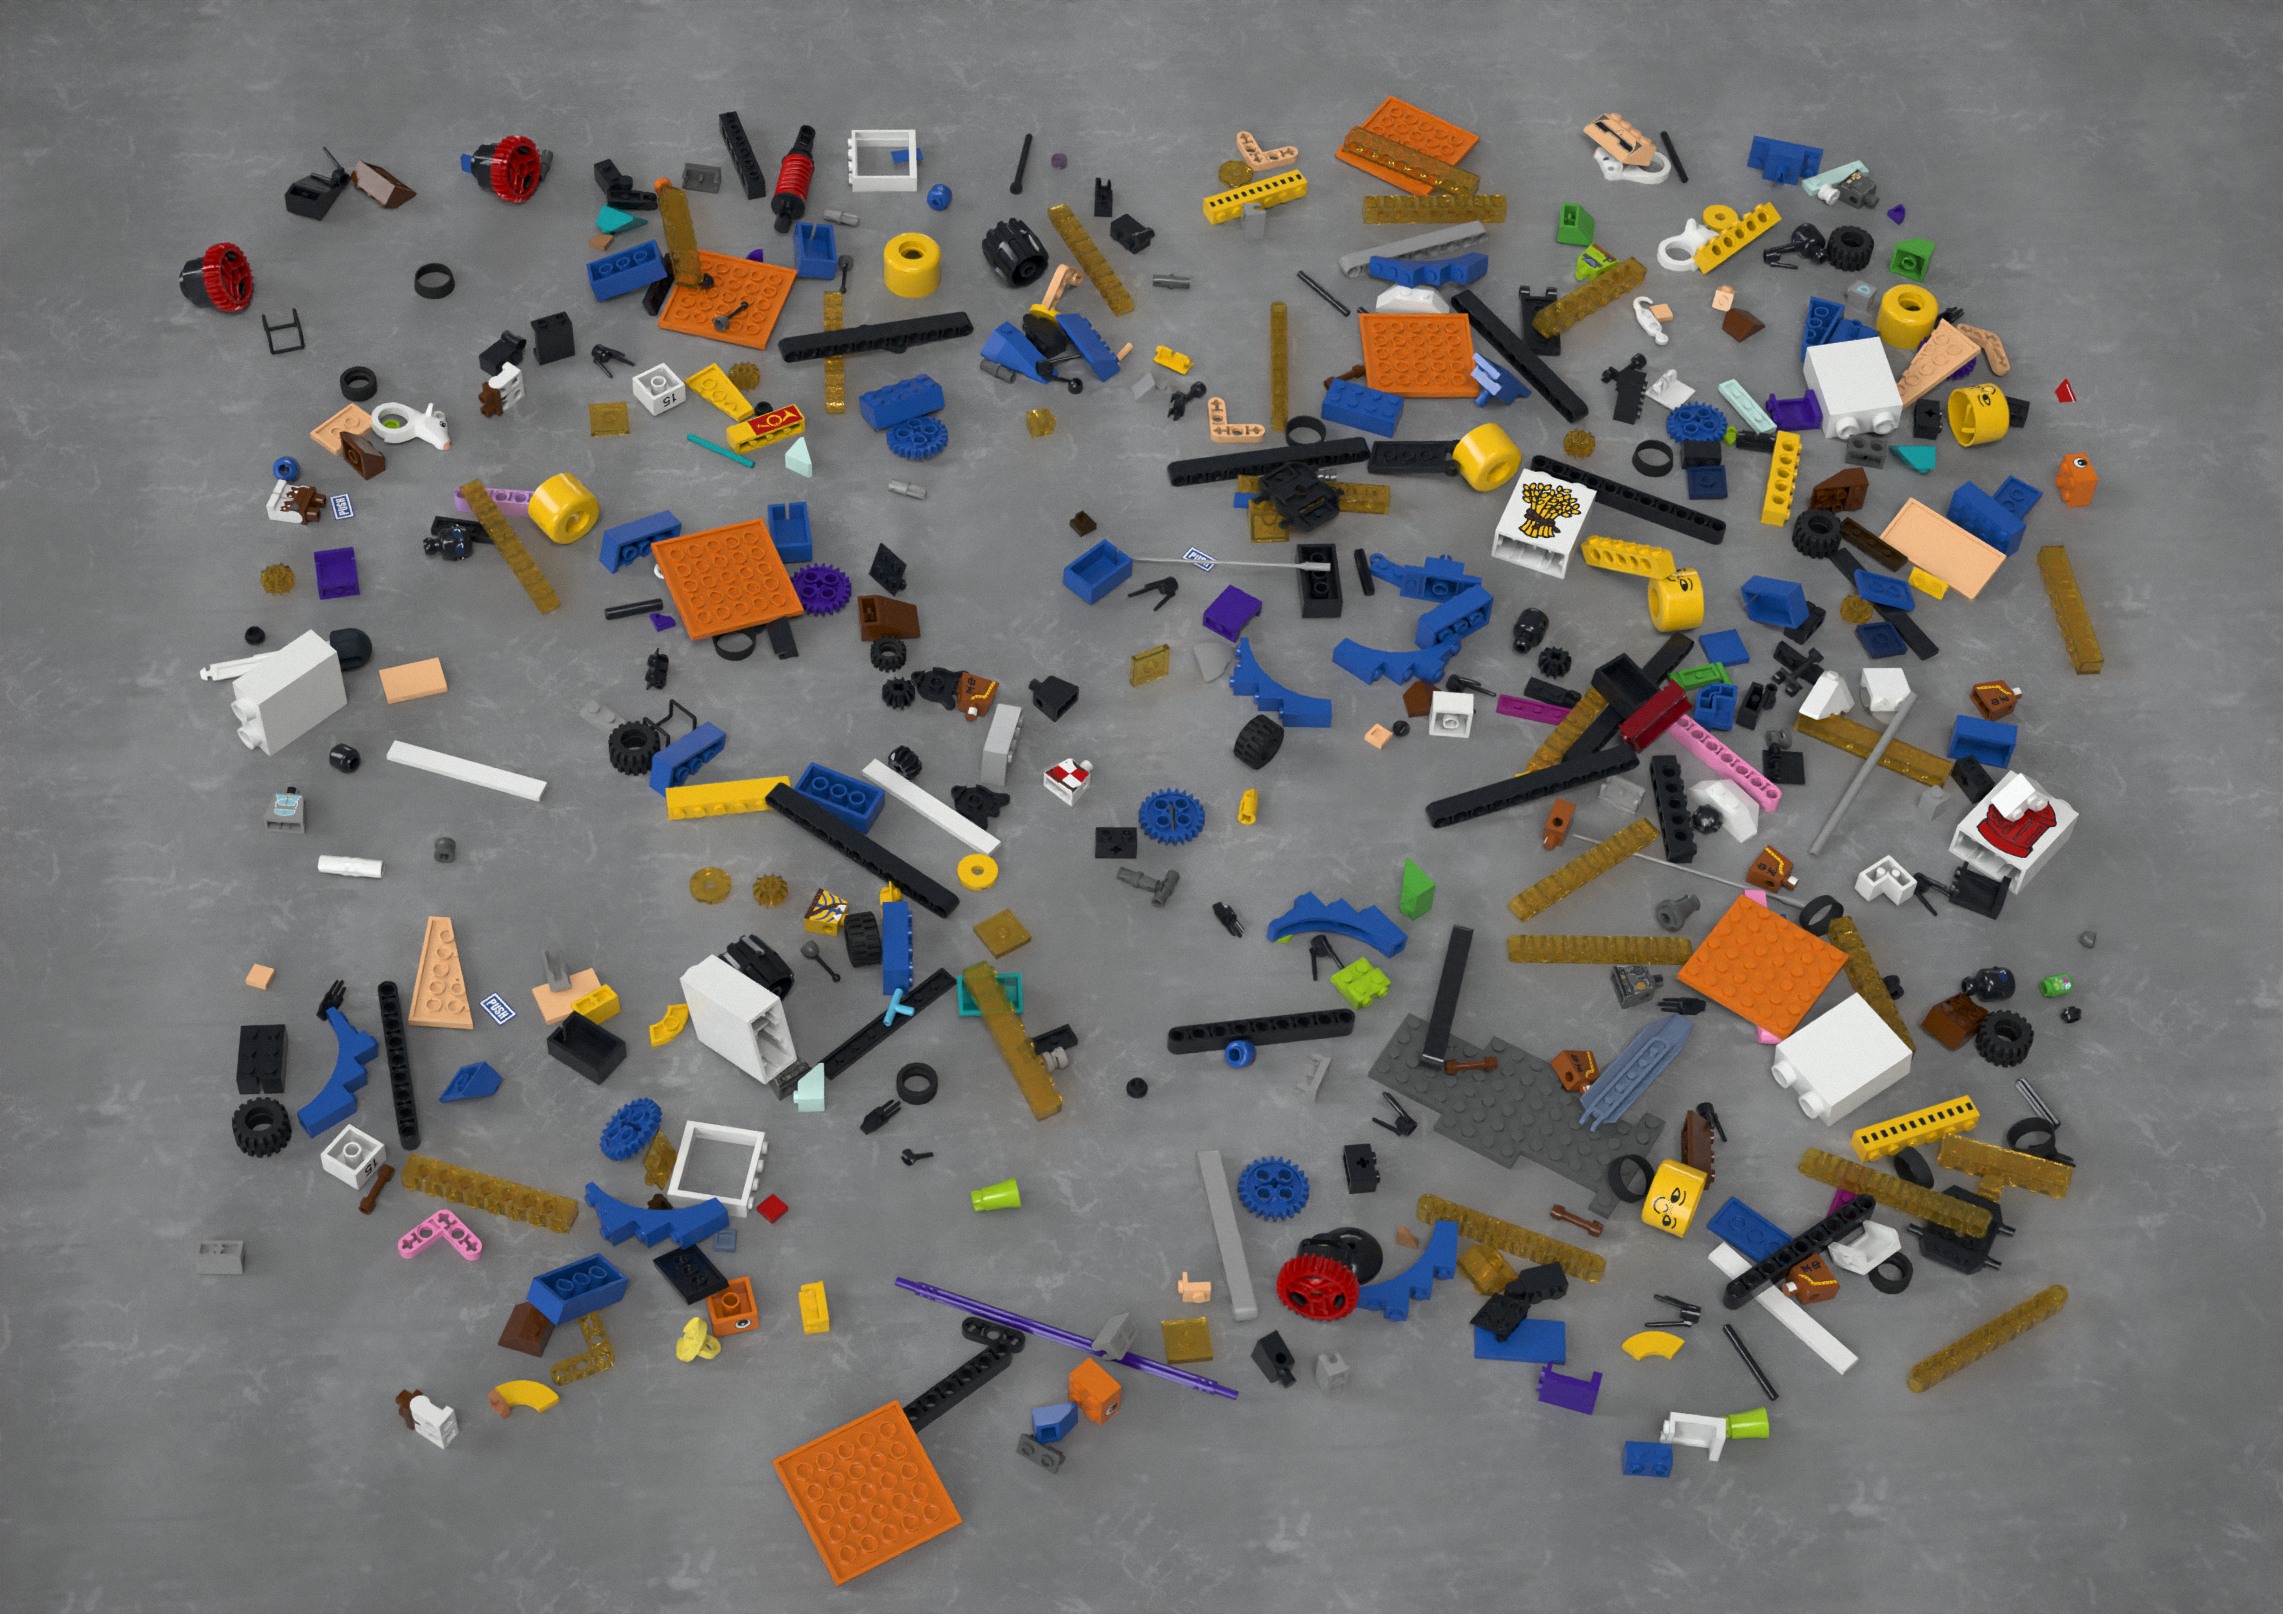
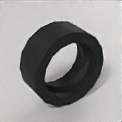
M362 366L345 370L340 376V387L343 396L348 400L357 402L373 397L377 392V381L374 372ZM356 380H365L369 382L366 386L361 388H352L348 386L351 382Z
M915 1062L907 1064L899 1071L897 1075V1092L904 1102L911 1105H922L931 1101L937 1094L938 1077L931 1066ZM921 1076L928 1079L930 1086L923 1091H912L907 1089L904 1083L910 1077Z
M1895 1252L1868 1272L1870 1282L1880 1292L1898 1294L1909 1286L1913 1275V1267L1905 1255ZM1881 1264L1895 1265L1902 1271L1904 1276L1899 1281L1888 1280L1879 1273L1878 1266Z

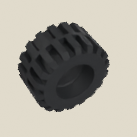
M1845 225L1842 228L1838 227L1831 232L1828 241V261H1830L1832 266H1836L1837 269H1842L1843 271H1860L1862 268H1866L1870 262L1874 248V239H1872L1870 234H1867L1866 230H1862L1860 227H1853L1851 225L1848 227Z
M1819 508L1802 512V515H1799L1793 531L1792 541L1794 547H1797V551L1803 552V555L1806 557L1811 556L1813 559L1815 557L1823 559V557L1829 558L1830 553L1838 550L1843 535V523H1840V518L1835 517L1836 515L1829 513L1828 510L1823 511Z
M1264 714L1257 715L1245 725L1238 735L1234 745V755L1254 770H1258L1269 763L1276 755L1282 744L1285 731Z
M629 721L625 725L622 723L619 725V728L613 730L608 740L612 766L618 768L620 773L625 772V775L629 776L630 774L638 776L639 773L644 775L647 774L648 770L651 771L652 758L656 752L661 751L658 732L655 731L653 726L648 727V723L645 722L641 724L640 721H635V723ZM640 747V749L631 750L629 748Z
M868 911L845 915L844 935L848 956L853 967L880 963L882 957L881 941L874 914Z
M1997 1010V1013L1993 1011L1989 1016L1986 1015L1975 1041L1977 1043L1976 1048L1980 1051L1981 1057H1986L1987 1062H1993L1995 1066L2002 1065L2003 1068H2008V1065L2014 1067L2017 1063L2021 1064L2026 1059L2034 1040V1031L2031 1030V1024L2026 1023L2027 1019L2025 1017L2021 1018L2019 1013L2015 1012L2013 1014L2010 1010H2006V1012ZM1998 1036L2007 1037L2011 1042L2002 1040Z
M256 1097L254 1101L250 1099L247 1100V1104L242 1103L239 1106L240 1110H235L234 1117H232V1129L236 1144L243 1153L248 1152V1156L251 1157L257 1155V1158H262L263 1155L270 1157L272 1156L271 1153L275 1152L277 1154L280 1152L281 1147L285 1148L287 1146L286 1141H290L291 1126L287 1110H285L283 1104H279V1101L276 1099L271 1101L269 1097H265V1099ZM260 1124L271 1125L265 1130H252L254 1127Z

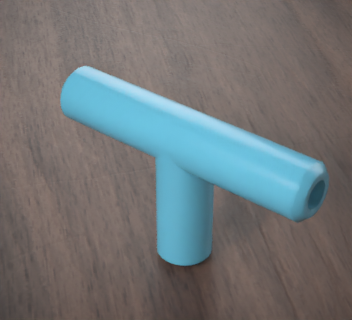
M900 988L895 989L883 1023L886 1026L892 1024L896 1012L909 1016L914 1015L915 1009L913 1007L899 1004L903 995V990Z

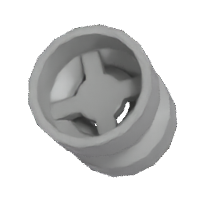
M1061 1046L1055 1048L1053 1052L1049 1053L1046 1051L1040 1054L1041 1064L1047 1074L1054 1072L1057 1068L1063 1069L1068 1067V1059Z

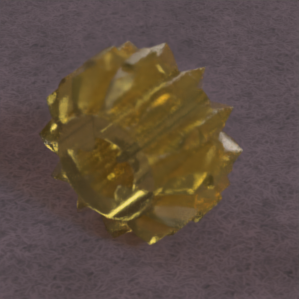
M741 361L740 364L734 363V366L730 368L728 379L739 389V392L742 390L748 392L749 389L754 390L759 385L760 371L756 364H750L749 361L747 363Z
M1577 428L1574 431L1569 430V433L1564 437V451L1568 453V456L1573 455L1574 458L1580 457L1583 460L1585 456L1590 457L1595 449V437L1591 436V432H1585L1584 429L1582 431Z
M273 563V566H266V569L261 571L260 582L266 593L271 592L273 596L279 593L282 596L283 592L289 593L290 588L294 587L295 576L289 565L284 566L283 563L275 565Z
M1856 593L1853 596L1848 595L1841 602L1840 615L1843 616V621H1849L1850 625L1852 623H1856L1857 626L1861 623L1866 624L1872 618L1873 604L1869 600L1861 599Z
M764 873L763 878L757 877L756 883L752 887L755 901H758L759 906L766 904L767 909L770 905L777 908L778 903L783 904L788 896L786 881H783L781 875L775 877L774 873L771 876H767Z

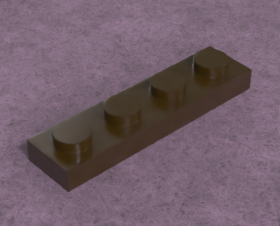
M1846 517L1841 522L1844 529L1842 537L1892 571L1897 572L1907 563V556L1849 517Z

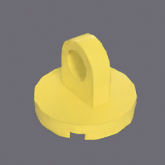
M698 1317L692 1318L683 1328V1332H685L684 1337L678 1339L676 1346L677 1358L683 1362H690L696 1355L705 1359H713L721 1351L719 1341L706 1333L707 1323L705 1320Z

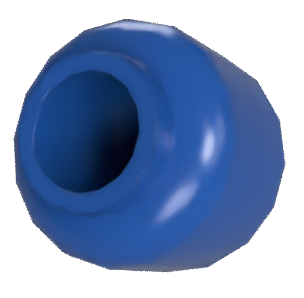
M944 184L934 185L927 195L929 206L935 210L945 209L952 199L950 188Z
M283 456L276 460L273 465L275 477L286 482L295 479L300 472L298 461L291 456Z
M1248 1040L1233 1041L1225 1050L1226 1061L1234 1068H1244L1252 1065L1257 1056L1255 1046Z

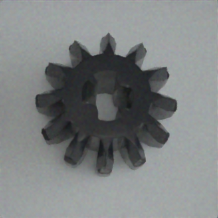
M1555 646L1552 649L1546 647L1539 655L1538 668H1540L1541 674L1547 673V678L1549 676H1553L1555 679L1558 676L1563 678L1570 671L1572 660L1568 651H1563L1562 647L1560 649H1556Z
M894 677L893 681L887 679L886 684L882 687V699L886 702L887 707L892 706L894 710L900 707L903 710L904 706L910 707L911 702H914L915 687L910 680L905 681L904 677L901 679Z
M901 745L894 749L888 757V764L892 767L891 769L907 780L916 777L922 769V762L918 759L919 756L914 751H911L909 747Z

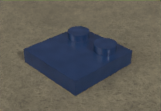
M1725 465L1687 467L1689 500L1728 498Z
M1891 621L1861 624L1855 629L1872 659L1904 655L1908 650Z

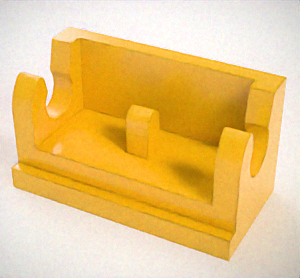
M607 984L570 1004L572 1012L575 1010L598 1025L621 1012L618 995Z
M823 1281L802 1285V1292H798L804 1334L829 1331V1315Z

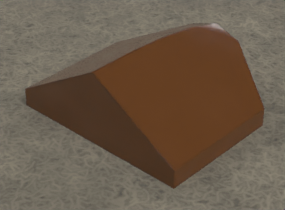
M1731 308L1726 312L1722 329L1740 343L1765 328V324L1748 311Z
M1420 680L1415 682L1403 694L1408 717L1428 716L1430 714L1433 691L1441 690L1427 681Z

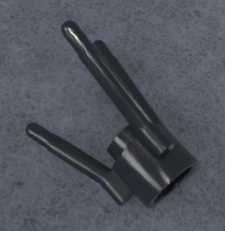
M323 147L322 149L337 169L332 172V178L316 173H311V176L330 182L333 185L338 184L341 187L348 185L350 175L344 171L345 169L337 162L327 148Z
M1804 239L1764 249L1763 258L1765 264L1770 263V267L1798 269V266L1778 263L1777 261H1780V254L1795 251L1794 248L1789 247L1806 243L1807 240Z
M601 344L595 345L592 349L593 362L599 365L609 378L613 376L601 362H607L613 357L631 366L635 365V363L623 358L625 357L624 353Z
M1081 354L1036 361L1037 375H1042V379L1069 383L1070 379L1049 375L1053 372V363L1080 358Z
M1169 576L1165 579L1145 584V588L1128 594V597L1131 598L1158 588L1161 594H1166L1167 596L1153 609L1157 611L1170 598L1176 595L1174 591L1178 589V583L1173 576Z
M1452 674L1446 683V688L1449 689V692L1462 693L1468 687L1493 697L1496 696V693L1478 687L1481 686L1480 682L1463 678L1456 674Z
M1917 872L1913 876L1917 881L1913 894L1922 901L1934 916H1937V912L1920 892L1926 893L1931 887L1948 897H1951V893L1945 890L1947 888L1946 885Z
M1317 935L1311 940L1312 948L1309 949V952L1311 954L1314 981L1318 980L1316 955L1319 957L1328 955L1329 958L1332 957L1340 970L1345 968L1325 935Z
M1383 1092L1382 1095L1400 1115L1395 1121L1397 1127L1377 1118H1372V1121L1393 1131L1399 1137L1402 1134L1409 1136L1416 1129L1418 1123L1405 1112L1390 1093Z
M1709 1102L1699 1104L1696 1109L1697 1114L1709 1122L1711 1130L1715 1128V1123L1723 1142H1727L1713 1104Z
M1655 1294V1299L1680 1307L1679 1317L1683 1318V1321L1645 1323V1326H1685L1691 1328L1692 1323L1697 1324L1699 1321L1701 1306L1688 1304L1667 1295L1660 1296Z

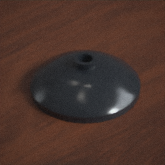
M1341 1227L1328 1232L1340 1237L1349 1247L1354 1248L1352 1250L1354 1253L1352 1262L1353 1276L1358 1277L1357 1281L1360 1285L1370 1282L1378 1275L1383 1263V1252L1380 1244L1371 1234L1355 1227Z

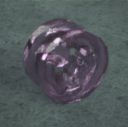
M1057 153L1052 156L1051 165L1054 169L1062 170L1067 167L1066 155Z

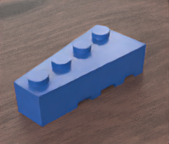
M1811 296L1802 343L1801 362H1805L1807 347L1829 343L1840 321L1844 320L1845 305Z
M669 510L605 530L599 561L614 574L618 572L620 566L625 565L627 567L633 563V559L639 556L644 558L652 551L651 543L679 537L682 523Z
M708 721L698 726L692 732L685 734L676 742L669 744L668 747L660 752H656L652 758L649 787L666 798L665 788L681 787L685 783L684 779L689 774L695 775L702 763L707 764L724 749L726 733Z

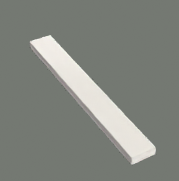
M396 740L387 753V760L540 802L548 787L547 782Z
M874 759L862 770L864 777L980 854L990 857L1001 846L1000 840L877 759Z
M1725 1242L1711 1252L1708 1257L1710 1261L1732 1280L1752 1268L1747 1261ZM1773 1285L1754 1298L1840 1374L1843 1375L1857 1363V1356L1791 1299L1785 1296L1776 1286Z

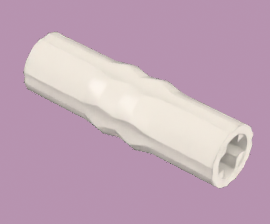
M321 855L318 870L322 873L345 876L383 878L385 862L359 857Z

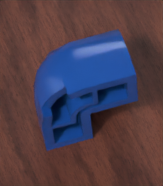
M1710 683L1709 686L1703 687L1701 690L1699 689L1695 701L1694 721L1709 733L1711 728L1731 731L1738 686Z

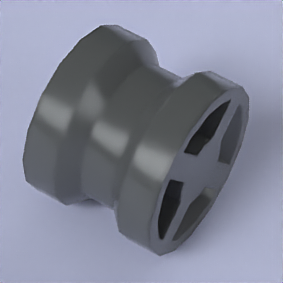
M447 837L438 838L435 841L434 859L441 863L452 862L455 859V841Z

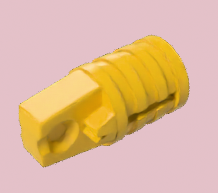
M1254 788L1244 791L1240 801L1237 818L1239 822L1246 825L1253 824L1256 820L1258 792Z

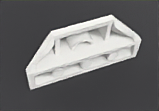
M1396 283L1378 296L1375 312L1449 313L1450 307L1433 286L1418 285L1412 289L1397 285Z
M1732 779L1704 780L1687 789L1686 793L1699 805L1709 804L1722 813V819L1720 820L1723 822L1722 826L1741 844L1757 834L1759 804Z

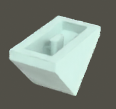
M800 437L785 454L786 468L810 478L812 477V463L804 437Z

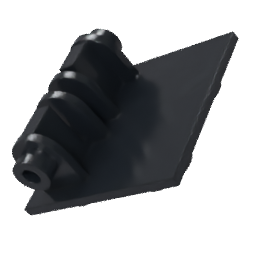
M880 543L869 575L892 596L896 595L897 590H904L907 586L905 584L906 581L902 579L907 564L883 543Z
M1777 743L1770 744L1768 750L1762 751L1764 776L1770 782L1805 785L1803 752L1781 751Z
M1495 1292L1469 1323L1496 1333L1495 1339L1499 1343L1506 1342L1511 1333H1514L1516 1328L1520 1326V1323L1527 1318L1528 1309L1531 1305Z

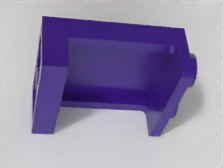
M1806 390L1804 398L1776 400L1774 393L1769 396V400L1766 401V411L1770 413V419L1777 425L1776 432L1778 430L1788 432L1820 428L1823 415L1813 390Z
M353 547L314 552L320 600L360 595Z
M1230 584L1204 611L1203 626L1235 643L1239 639L1240 630L1254 615L1257 617L1261 615L1262 602Z
M1552 1360L1548 1361L1547 1367L1542 1366L1536 1391L1540 1392L1538 1401L1592 1415L1603 1373L1594 1371L1591 1382L1552 1372Z

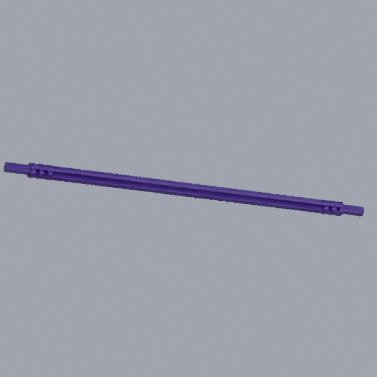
M901 1277L896 1279V1286L914 1291L916 1295L1099 1357L1107 1354L1104 1350L1094 1351L1091 1345L1095 1340L923 1282L916 1283ZM1126 1352L1121 1360H1111L1212 1395L1216 1393L1236 1400L1239 1391L1218 1385L1216 1381L1130 1352Z

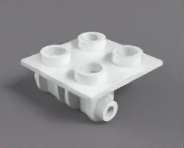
M1672 369L1668 370L1650 387L1645 395L1674 411L1675 407L1680 408L1681 404H1684L1696 390L1676 380L1677 372Z

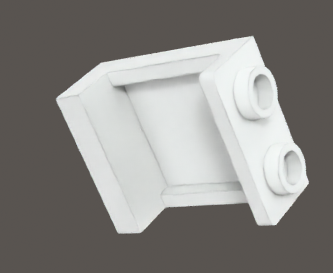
M1863 668L1860 686L1861 688L1867 687L1871 698L1870 710L1898 711L1911 692L1902 668Z
M1869 1220L1863 1221L1865 1233L1848 1246L1833 1242L1828 1246L1834 1265L1865 1275L1901 1249L1899 1235L1895 1229Z
M1670 1412L1669 1419L1664 1420L1659 1443L1709 1448L1708 1460L1718 1461L1726 1439V1419Z

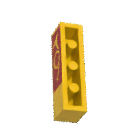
M792 404L726 428L727 442L735 453L741 455L805 432V418L797 406Z

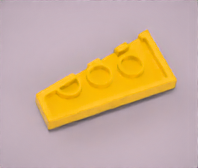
M716 363L683 381L687 388L737 422H741L755 413L754 408Z

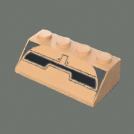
M1604 113L1584 128L1583 131L1625 164L1649 166L1657 148L1651 143L1649 138L1643 137L1639 130L1632 128L1631 123L1621 119L1622 116L1617 113Z

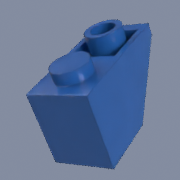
M1077 1402L1031 1409L1032 1428L1036 1441L1040 1444L1060 1441L1078 1423Z

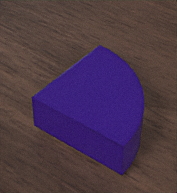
M1900 204L1888 210L1887 216L1900 225L1905 218V208Z
M757 249L747 255L746 259L763 263V250Z
M660 613L649 614L650 620L657 632L676 626V622L671 616L667 617L660 615Z

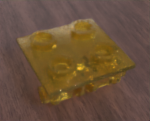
M660 1128L657 1129L656 1136H654L642 1164L647 1170L644 1177L645 1184L648 1186L657 1184L660 1190H663L676 1163L678 1154Z

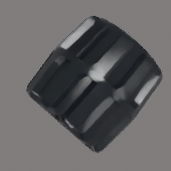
M1010 218L1006 223L1001 220L997 223L995 229L991 228L986 233L987 238L982 241L983 254L991 267L1012 288L1029 286L1041 277L1049 265L1047 262L1049 259L1047 251L1039 238L1022 220L1017 221L1016 218Z
M751 934L749 937L746 935L741 936L737 943L731 942L727 946V951L718 956L725 963L780 997L781 1002L794 985L793 971L774 949L756 935Z

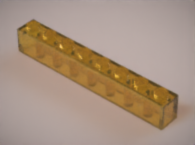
M1356 125L1345 137L1344 151L1468 202L1479 190L1481 176Z
M664 185L658 197L675 284L697 290L699 283L703 282L704 273H702L701 269L702 263L699 259L697 240H695L694 236L695 230L692 227L690 208H688L687 204L688 198H686L685 190Z
M2064 545L2041 546L2040 552L2036 556V564L2040 567L2041 578L2046 584V593L2049 594L2051 607L2056 613V622L2059 623L2061 636L2065 639L2066 651L2071 657V666L2075 668L2077 675L2100 674L2104 659Z
M1799 712L1793 727L1795 731L1864 760L1868 759L1883 733L1833 713L1830 714V717L1816 720ZM1892 738L1876 765L1928 787H1933L1937 784L1943 790L1954 763Z
M984 960L963 969L962 979L1037 1122H1040L1061 1112L1062 1103H1064L1060 1092H1056L1053 1088L1054 1081L1049 1073L1046 1074L1044 1071V1062L1041 1056L1036 1055L1034 1052L1035 1046L1031 1037L1027 1038L1025 1035V1026L1022 1020L1017 1019L1015 1016L1016 1010L1011 1001L1008 1002L1006 999V990L1003 984H999L996 980L997 974L992 965L989 966L987 961Z

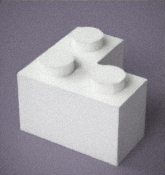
M2020 773L1991 802L2006 819L2014 822L2020 819L2028 808L2035 812L2044 809L2048 804L2047 802L2052 798L2038 781Z
M1888 855L1859 873L1855 889L1868 902L1884 893L1898 906L1913 896L1917 881Z

